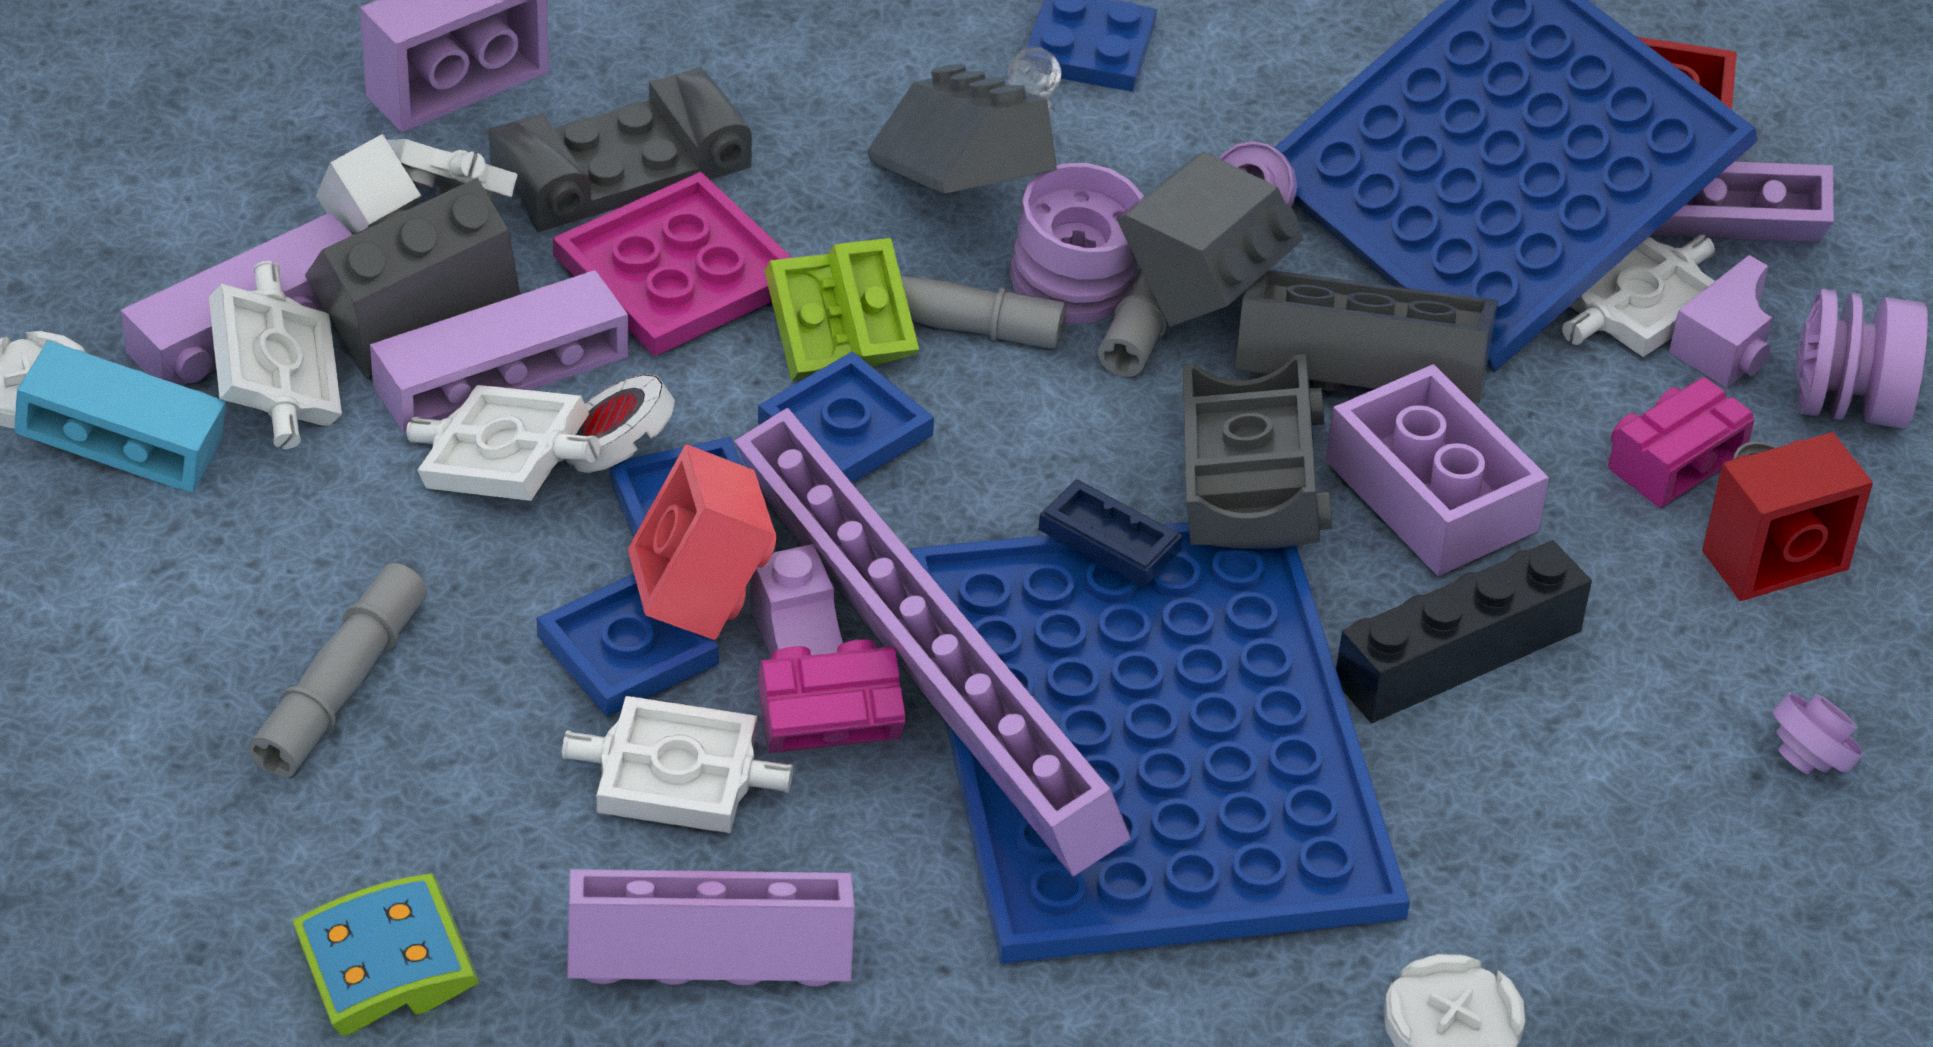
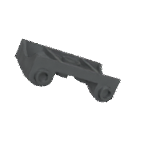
M699 67L649 82L648 101L628 105L587 119L553 128L542 113L489 129L490 163L494 167L518 174L515 186L525 204L531 224L537 232H541L623 207L699 172H702L708 179L712 180L751 168L752 133L723 91L704 69Z
M1306 354L1293 355L1287 363L1276 371L1250 380L1225 379L1210 374L1196 364H1184L1186 506L1191 545H1210L1236 549H1276L1320 542V530L1332 529L1329 491L1316 492L1312 425H1324L1321 387L1309 388Z

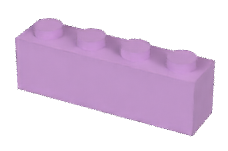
M1733 162L1651 235L1681 237L1705 235V238L1820 242L1834 222L1833 165Z
M327 213L121 309L126 353L145 373L183 386L187 383H194L203 379L208 373L216 370L209 296L221 283L247 291L257 290L253 271L254 266L262 261H272L271 266L276 262L280 266L281 289L285 296L302 306L326 312L305 274L322 249L353 234L331 213Z
M593 270L370 344L373 388L403 433H406L407 425L409 422H412V417L434 420L448 418L464 404L476 385L532 390L628 357V314L597 271Z
M570 869L567 978L586 979L597 984L614 983L620 979H656L661 983L670 985L684 984L691 980H726L736 985H753L761 981H797L808 986H822L832 981H851L855 911L851 873Z

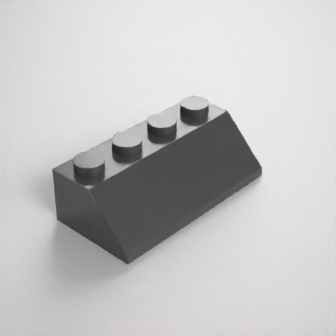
M960 64L932 69V78L913 82L868 149L869 159L872 163L943 194L1057 170L1047 99L1026 92L1023 85H1006L1003 78H986L983 71H966V66Z
M1268 270L1248 288L1243 297L1235 370L1250 371V377L1256 379L1276 371L1287 363L1293 355L1306 354L1308 380H1310L1311 386L1315 388L1321 387L1322 390L1340 391L1346 389L1347 385L1371 388L1372 391L1434 364L1472 402L1479 403L1485 385L1498 300Z

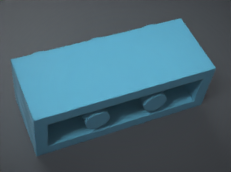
M48 340L17 389L14 433L173 488L194 492L222 442L226 401Z

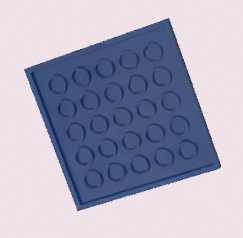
M1445 0L1274 148L1287 158L1295 171L1297 191L1294 203L1392 286L1498 300L1488 367L1495 372L1752 147L1758 139L1753 125L1589 0Z

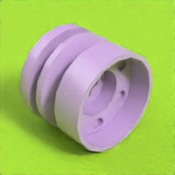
M1063 163L1057 165V170L1038 174L1027 184L1022 200L1017 227L1018 235L1010 267V277L1014 291L1017 294L1066 302L1064 322L1069 324L1096 322L1114 315L1118 303L1127 297L1130 292L1138 262L1116 218L1144 197L1143 194L1126 177L1110 168L1089 163Z
M1817 290L1811 311L1802 326L1797 351L1795 377L1799 386L1800 415L1819 416L1826 391H1830L1831 419L1842 420L1854 394L1861 395L1864 423L1903 429L1908 428L1917 404L1923 375L1928 331L1926 303L1885 297L1881 299L1872 323L1864 322L1861 294L1850 293L1847 295L1841 317L1837 319L1838 298L1836 291Z

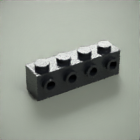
M1551 540L1528 551H1518L1507 560L1477 573H1467L1455 582L1428 594L1413 596L1402 605L1372 618L1357 620L1351 626L1342 630L1336 671L1342 690L1371 724L1581 632L1592 580L1554 540Z

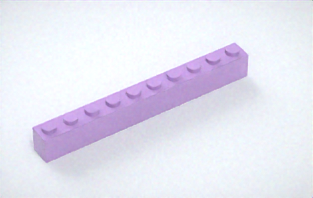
M788 407L736 439L734 442L745 466L755 470L765 501L802 546L814 544L832 583L885 647L894 646L899 665L1069 873L1074 877L1131 839L1108 785Z

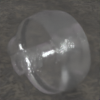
M1028 47L1019 51L1012 58L1008 66L1007 78L1009 84L1023 85L1026 92L1046 98L1049 114L1053 113L1055 106L1050 95L1057 89L1061 80V68L1057 59L1050 51L1039 47Z

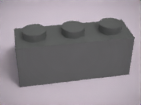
M1205 152L1192 157L1116 218L1169 327L1230 305L1303 240L1298 230L1296 214L1285 203L1277 186Z
M478 177L322 249L305 274L326 313H329L333 325L357 366L367 379L372 377L370 344L520 295L509 230Z

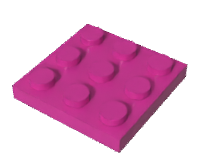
M702 172L553 237V256L574 277L596 270L627 312L628 331L654 357L771 303L772 300L764 270L770 260L792 258Z

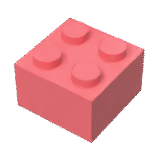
M685 444L628 547L630 561L646 616L713 640L717 639L727 619L733 620L737 617L745 601L746 586L757 567L762 568L768 563L776 545V532L774 531L755 470Z

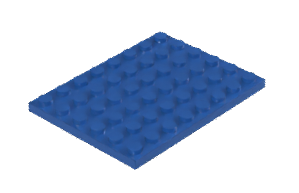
M1188 522L1162 524L1182 535L1181 551L1146 587L1135 583L1049 535L910 548V553L1108 785L1131 838L1073 877L945 721L1000 964L1407 920L1410 900L1297 546L1276 549H1236L1210 545H1191Z

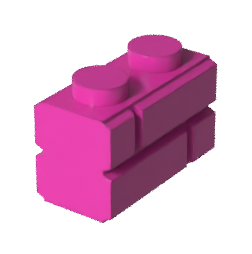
M1706 377L1698 379L1682 390L1672 387L1659 398L1656 405L1640 416L1630 413L1618 422L1611 435V442L1613 444L1608 467L1631 487H1636L1640 494L1657 507H1664L1721 471L1722 464L1733 460L1736 450L1745 443H1749L1755 421L1753 412L1733 397L1727 399L1725 391Z
M860 639L839 645L836 653L811 655V650L807 647L793 646L773 652L770 660H761L758 674V689L768 753L900 739L905 725V710L902 690L899 684V671L894 646L877 648L875 641Z

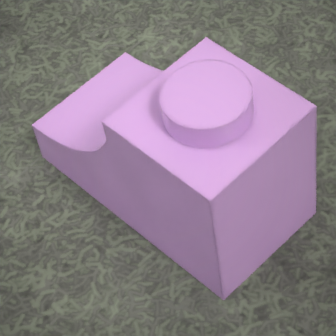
M1748 255L1679 309L1669 353L1726 388L1745 373L1750 376L1755 375L1765 364L1771 349L1767 339L1773 317L1764 313L1759 307L1769 266Z
M814 544L773 552L768 563L762 568L757 567L751 577V611L770 655L779 649L793 646L807 647L811 650V655L836 653L837 647L843 644L835 611L834 588Z

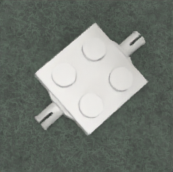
M408 139L387 140L414 185L433 188L434 185L438 186L435 196L441 195L478 177L490 198L512 197L518 174L485 164L484 158L479 153L474 154V152H467L465 150H457L451 153Z
M1698 235L1683 247L1673 248L1648 237L1570 305L1571 308L1580 314L1563 324L1562 331L1568 341L1573 338L1572 344L1578 345L1596 331L1604 330L1640 356H1646L1672 338L1678 310L1715 282L1697 266L1705 259H1709L1714 255L1715 247L1713 242L1709 238L1705 240V235Z
M262 261L253 268L257 290L247 291L221 283L209 296L219 397L221 400L268 412L272 417L274 445L278 448L282 445V449H291L298 446L301 442L297 419L327 426L332 425L342 415L329 313L302 306L291 298L286 297L281 289L279 264L275 262L271 266L272 261Z
M476 385L464 404L448 418L434 420L412 417V422H409L407 425V438L411 443L433 445L432 450L417 470L427 489L531 501L557 462L566 459L594 463L596 461L595 458H598L600 454V442L596 436L576 435L589 415L580 395Z
M626 696L619 720L608 731L606 737L575 733L567 730L565 733L566 737L563 740V759L601 764L602 778L596 795L597 813L731 833L738 803L747 793L750 786L789 793L792 783L793 764L786 765L754 760L753 747L757 736L756 715Z

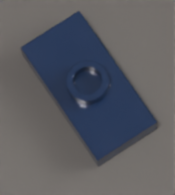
M1078 479L1074 480L1039 516V531L1143 587H1146L1181 551V534Z

